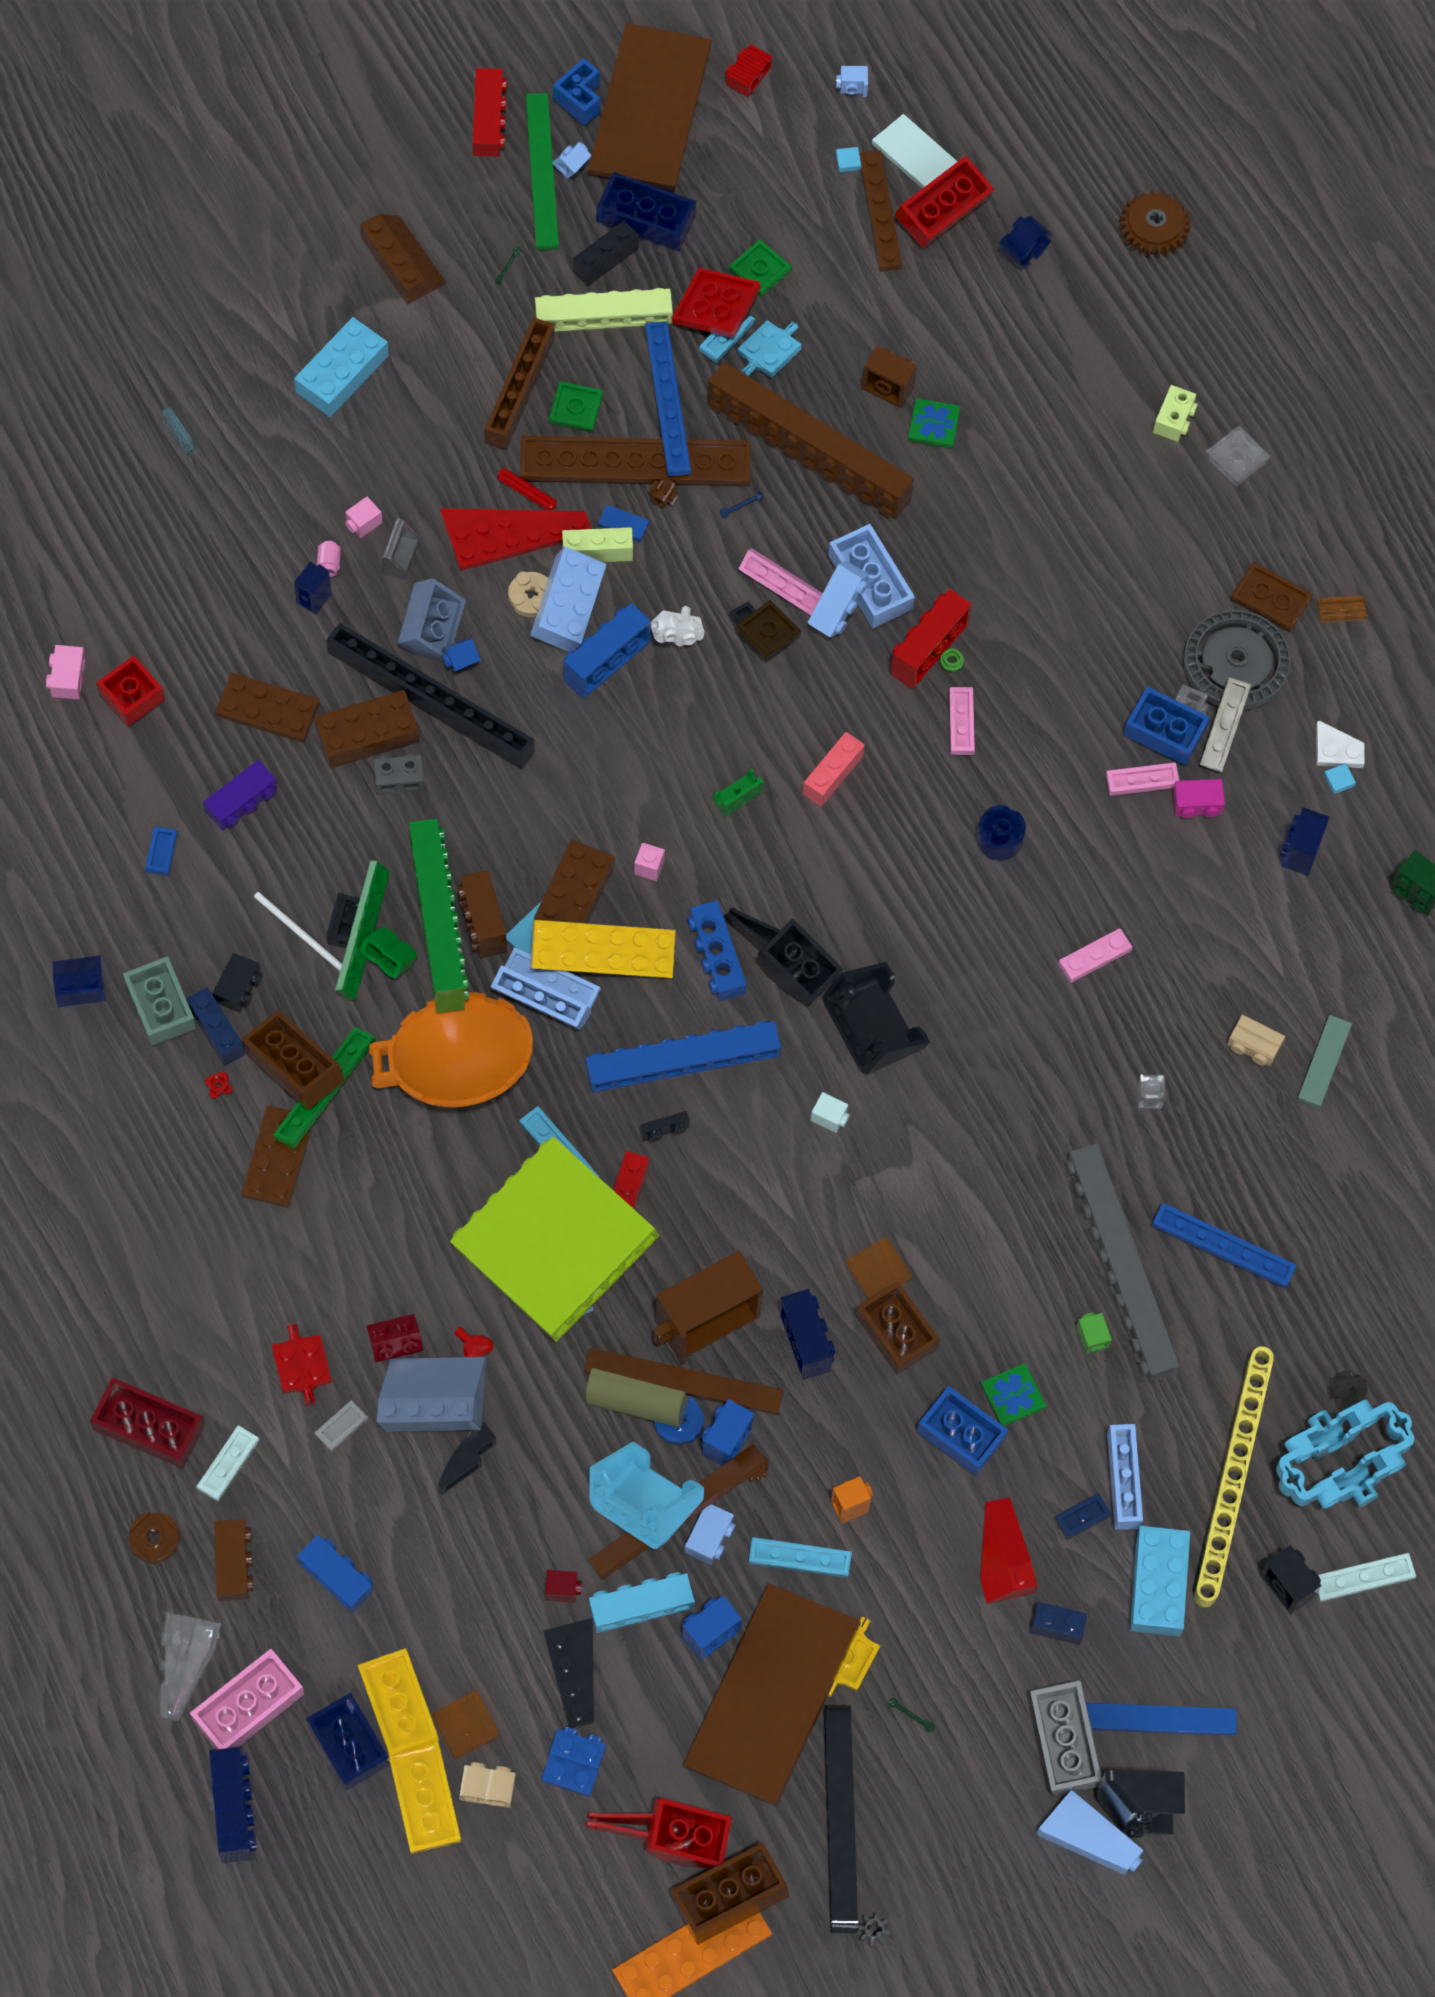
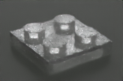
M1240 426L1227 434L1205 453V456L1235 486L1270 459V455Z

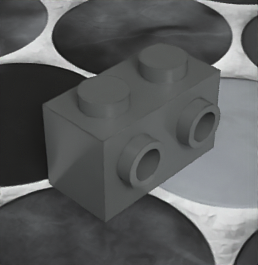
M406 754L403 757L394 758L382 756L379 759H374L377 795L424 791L421 755Z

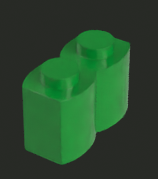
M383 926L368 935L360 948V951L368 960L378 964L392 978L399 977L413 967L418 956L409 944L400 941L394 932Z

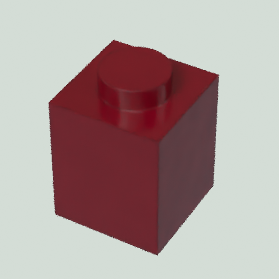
M547 1570L545 1601L575 1603L576 1595H581L582 1580H577L578 1572Z

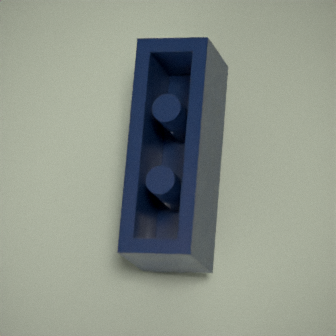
M208 987L186 998L194 1019L224 1066L245 1055L242 1041Z

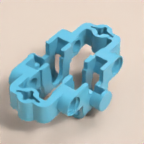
M1367 1399L1338 1413L1335 1419L1331 1418L1327 1410L1317 1413L1308 1420L1311 1428L1297 1434L1284 1443L1289 1453L1280 1459L1276 1467L1277 1474L1280 1477L1279 1489L1284 1495L1291 1496L1293 1501L1299 1506H1305L1318 1500L1321 1507L1326 1509L1340 1501L1343 1503L1352 1497L1359 1507L1372 1502L1378 1497L1373 1486L1379 1484L1382 1479L1397 1472L1406 1465L1402 1454L1408 1452L1414 1442V1435L1410 1430L1412 1426L1411 1418L1408 1414L1399 1412L1397 1407L1390 1402L1373 1409ZM1380 1418H1385L1387 1422V1435L1393 1440H1398L1399 1444H1392L1378 1452L1373 1451L1365 1455L1352 1470L1345 1472L1342 1467L1334 1471L1327 1479L1313 1486L1311 1490H1305L1303 1487L1305 1477L1299 1469L1292 1468V1464L1301 1463L1311 1457L1318 1460L1352 1442L1362 1430L1372 1426ZM1347 1419L1352 1429L1345 1434L1342 1424ZM1323 1420L1326 1426L1322 1427L1319 1421ZM1396 1423L1397 1426L1402 1425L1403 1428L1395 1427L1394 1425ZM1371 1462L1374 1463L1378 1470L1372 1478L1368 1472V1466ZM1288 1479H1289L1290 1481H1294V1480H1295V1481H1296V1484H1295V1485H1294L1293 1483L1288 1484V1483H1287V1480H1288ZM1365 1491L1367 1493V1496L1364 1497L1362 1492Z

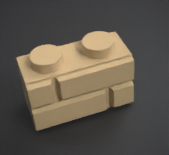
M1242 1014L1227 1045L1231 1046V1050L1237 1054H1246L1252 1057V1060L1258 1065L1264 1066L1266 1064L1271 1066L1284 1042L1285 1036Z

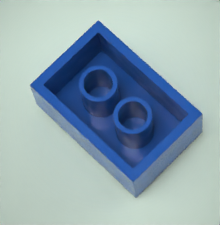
M1147 686L1126 723L1123 735L1186 766L1207 729L1210 717Z
M950 1386L946 1388L919 1422L917 1433L976 1477L1006 1440L1009 1431Z

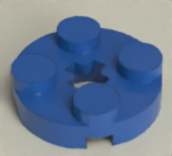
M687 1396L689 1403L683 1417L686 1422L681 1423L680 1428L654 1421L657 1435L670 1444H691L703 1429V1411H701L697 1402Z

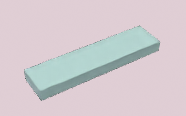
M1409 1553L1320 1574L1318 1576L1321 1579L1320 1584L1322 1586L1317 1593L1319 1602L1415 1579L1416 1574Z

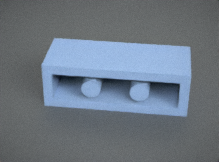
M848 561L839 563L807 623L829 637L841 634L847 625L845 620L848 614L851 615L857 607L856 599L859 594L862 595L868 586L866 581L869 574Z

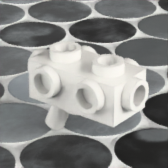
M687 606L682 607L681 614L663 610L651 622L654 639L660 643L667 641L674 642L678 646L692 645L696 641H701L705 632L701 618L691 616V609Z

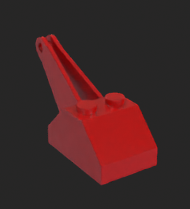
M658 1798L655 1800L652 1814L587 1813V1818L594 1821L650 1826L649 1833L587 1821L585 1827L647 1842L645 1851L665 1862L684 1867L712 1869L724 1862L732 1817L668 1799Z

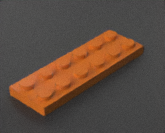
M758 1913L697 1945L688 1927L685 1925L612 1969V1973L627 1997H672L771 1937L773 1933L762 1915Z

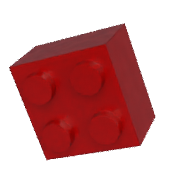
M132 656L96 682L99 695L127 727L165 701L163 688L135 656Z

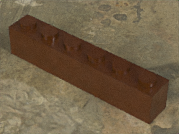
M533 317L485 427V443L507 450L554 341L555 324Z

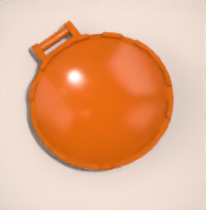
M468 992L469 1000H465V1009L436 1013L435 1001L431 1000L426 1003V1007L418 1012H411L400 1023V1029L396 1035L393 1034L391 1040L373 1042L369 1045V1053L372 1056L373 1062L372 1086L384 1088L399 1085L413 1098L427 1104L442 1107H463L485 1102L509 1089L527 1069L533 1053V1036L530 1025L525 1016L515 1010L514 1005L501 998L498 1000L489 998L484 993ZM388 1055L389 1072H383L382 1056Z

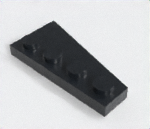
M593 1618L543 1631L568 1727L573 1729L594 1723Z

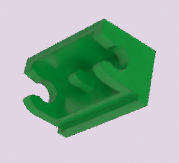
M751 768L745 776L720 792L716 791L713 793L711 800L726 817L762 793L764 781L761 777L756 779L754 770Z

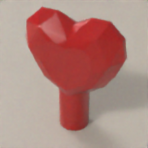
M461 1326L454 1332L464 1342L463 1352L465 1357H483V1355L493 1350V1342L486 1336H470Z

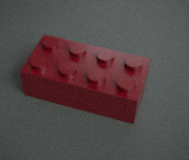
M113 1377L90 1420L94 1431L182 1469L205 1425L203 1416Z

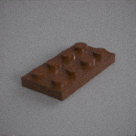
M231 672L215 715L304 743L320 705V699Z
M267 1105L241 1192L243 1198L286 1208L290 1207L313 1125L296 1148L293 1149L275 1140L273 1134L291 1110Z

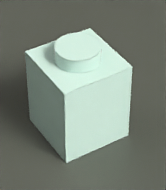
M822 1092L812 1110L810 1121L837 1133L840 1126L845 1127L850 1117V1114L847 1113L848 1104Z

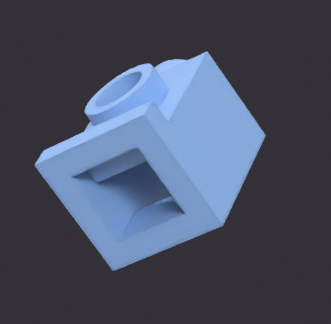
M841 66L840 75H836V88H840V93L850 95L862 93V97H867L868 66Z
M578 142L573 147L571 145L566 147L552 164L568 179L591 157V154L583 143Z

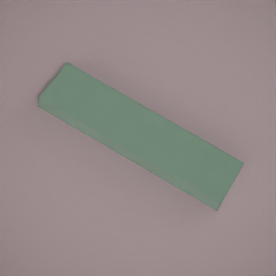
M1329 1015L1297 1101L1320 1109L1352 1023Z

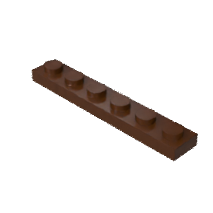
M881 150L859 153L879 272L902 269V261Z

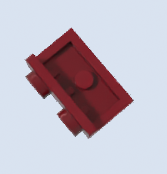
M415 1314L366 1325L375 1362L423 1351Z

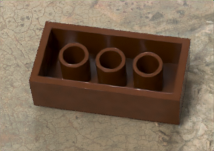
M405 690L314 716L316 731L329 769L419 743V730Z
M571 839L537 909L534 920L588 924L613 871L615 856Z
M279 1010L241 1039L247 1056L307 1110L345 1081L339 1063Z
M763 1842L671 1890L674 1904L697 1945L789 1897L787 1884Z

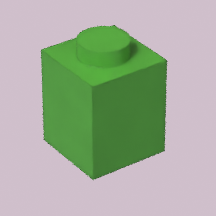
M1094 1312L1081 1316L1077 1324V1330L1085 1353L1088 1354L1109 1348L1112 1339L1103 1314L1095 1315Z

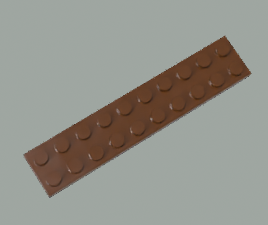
M522 436L521 478L527 481L653 483L654 480L660 482V480L666 478L674 484L750 485V441L686 439L691 474L668 476L662 439Z

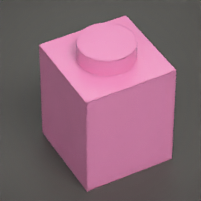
M365 497L345 512L347 528L351 533H356L360 538L382 524V512L368 497Z
M642 843L635 860L634 875L657 882L664 863L665 849Z

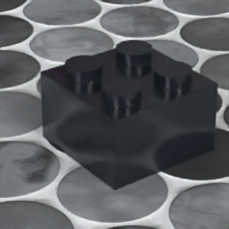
M1291 1545L1268 1560L1260 1574L1290 1615L1312 1601L1322 1586L1318 1574L1313 1569L1310 1570L1307 1567L1302 1553L1298 1549L1294 1550Z

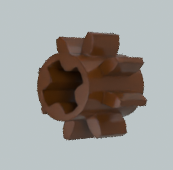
M663 478L660 482L654 480L649 488L651 490L649 494L652 495L650 497L651 501L660 507H665L667 504L673 505L678 497L676 485L666 478Z

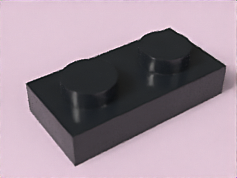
M684 1111L640 1124V1134L643 1142L647 1140L651 1142L657 1141L670 1133L674 1135L683 1133L689 1128L690 1119L688 1113Z

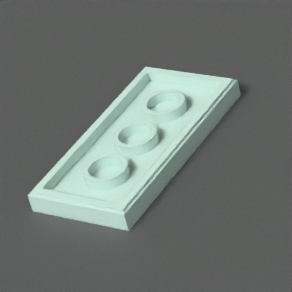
M904 114L872 139V145L879 151L881 150V153L921 188H924L957 162Z

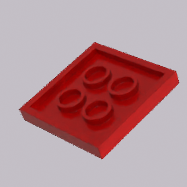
M698 268L672 316L673 324L734 338L761 289L760 282Z

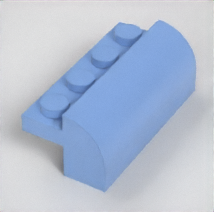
M514 947L505 967L501 965L491 988L580 1030L588 1020L601 988L567 971L530 969L531 955Z

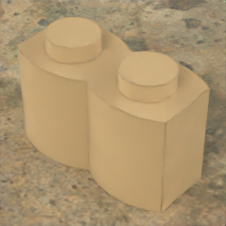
M477 1762L470 1763V1766H464L459 1800L510 1808L516 1773L511 1772L510 1768L497 1766L496 1770L487 1769L485 1764Z

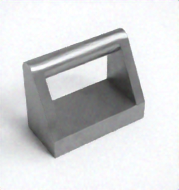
M397 518L382 557L383 574L405 580L420 539L403 519Z

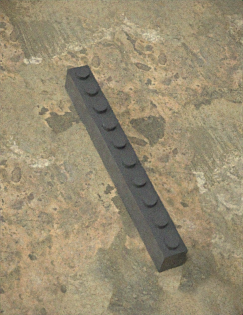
M1095 1144L1071 1151L1068 1161H1066L1067 1171L1069 1175L1074 1176L1077 1197L1081 1196L1084 1203L1082 1211L1085 1219L1089 1218L1092 1225L1090 1227L1092 1239L1097 1241L1100 1247L1098 1249L1100 1261L1107 1266L1106 1277L1108 1283L1115 1288L1116 1294H1114L1116 1305L1118 1308L1122 1307L1124 1327L1126 1330H1130L1132 1349L1134 1353L1138 1352L1141 1360L1139 1361L1140 1371L1143 1376H1147L1149 1382L1177 1374L1180 1367L1099 1146Z

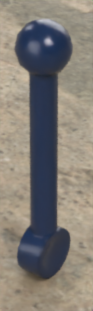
M757 492L754 497L729 509L722 508L720 516L727 518L729 513L756 500L761 501L763 494Z

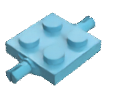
M767 320L738 348V354L748 362V365L741 372L749 377L757 370L773 378L802 349L801 343L791 337L799 328L798 325L792 321L785 329H781Z

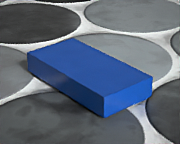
M606 505L598 522V528L601 529L632 527V540L641 543L649 526V520Z
M154 826L145 866L146 873L169 876L178 830Z

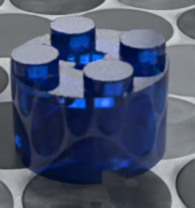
M1020 216L1013 223L1014 229L1010 234H1006L999 243L1002 246V250L1022 268L1031 265L1028 262L1034 257L1037 260L1044 253L1051 242L1048 237L1053 236L1033 216L1026 218Z
M1005 805L993 806L986 810L979 821L977 844L988 859L1005 860L1012 858L1021 851L1026 832L1024 817L1017 810L1014 811Z

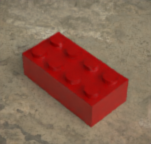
M964 156L901 204L895 213V217L924 249L988 200L995 189L971 160Z
M950 588L944 595L941 593L936 598L935 606L930 611L926 610L923 613L918 626L911 627L906 634V640L903 643L899 642L892 651L893 659L890 662L892 665L890 675L912 690L969 624L972 604Z

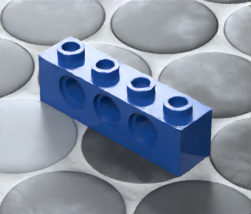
M718 900L691 907L690 917H687L690 931H695L697 938H694L697 951H702L704 959H701L702 967L705 973L709 972L711 980L708 982L712 995L716 994L718 1001L746 994L747 984ZM709 927L714 929V932L706 933L703 929ZM716 948L721 950L722 952L719 954H713L710 952V950ZM719 970H726L729 973L727 975H720L717 972Z

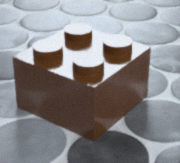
M876 346L864 366L862 390L902 409L914 389L917 365L908 358L895 355L887 348Z

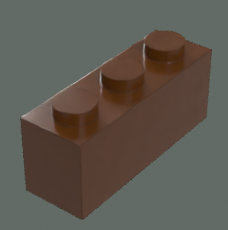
M245 1519L214 1521L216 1595L218 1601L248 1600L249 1591H253V1577L248 1576V1567H252V1552H247V1542H251V1527H246Z

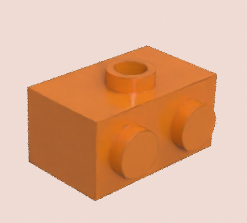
M861 1476L833 1488L831 1504L841 1524L869 1512L873 1492L869 1483H864Z

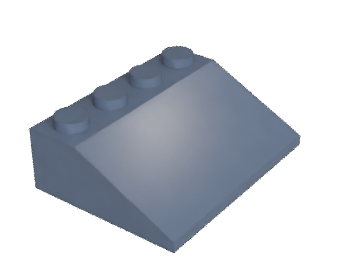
M487 1358L390 1359L379 1396L377 1424L386 1432L481 1430Z

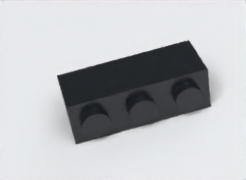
M624 220L573 258V273L587 287L639 250V235Z

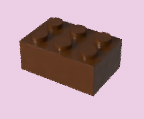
M489 870L460 876L461 885L457 886L460 908L464 910V922L467 931L469 930L472 951H477L479 959L507 953L506 931Z
M899 1281L857 1306L856 1317L897 1375L938 1350L940 1339Z

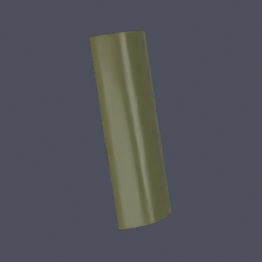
M594 1368L591 1369L586 1388L587 1404L678 1428L681 1426L689 1403V1399L683 1391Z

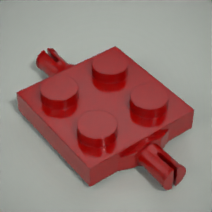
M290 1324L287 1326L290 1339L286 1342L273 1344L271 1347L282 1394L294 1391L303 1392L306 1406H310V1401L311 1405H314L316 1401L313 1390L319 1386L331 1384L332 1381L321 1335L300 1337L297 1324H293V1329Z

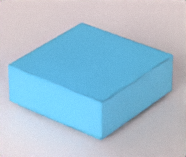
M858 147L836 149L839 172L861 170Z
M1347 764L1324 772V776L1333 794L1350 789L1356 785Z

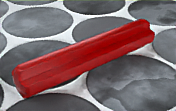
M502 468L497 475L498 480L545 510L554 511L557 507V500L510 470Z

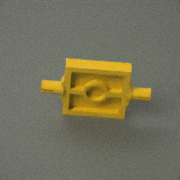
M865 1617L860 1619L861 1625L828 1697L832 1696L837 1684L844 1685L857 1692L880 1649V1645L872 1642L864 1635L868 1625L871 1623L868 1619L865 1621Z

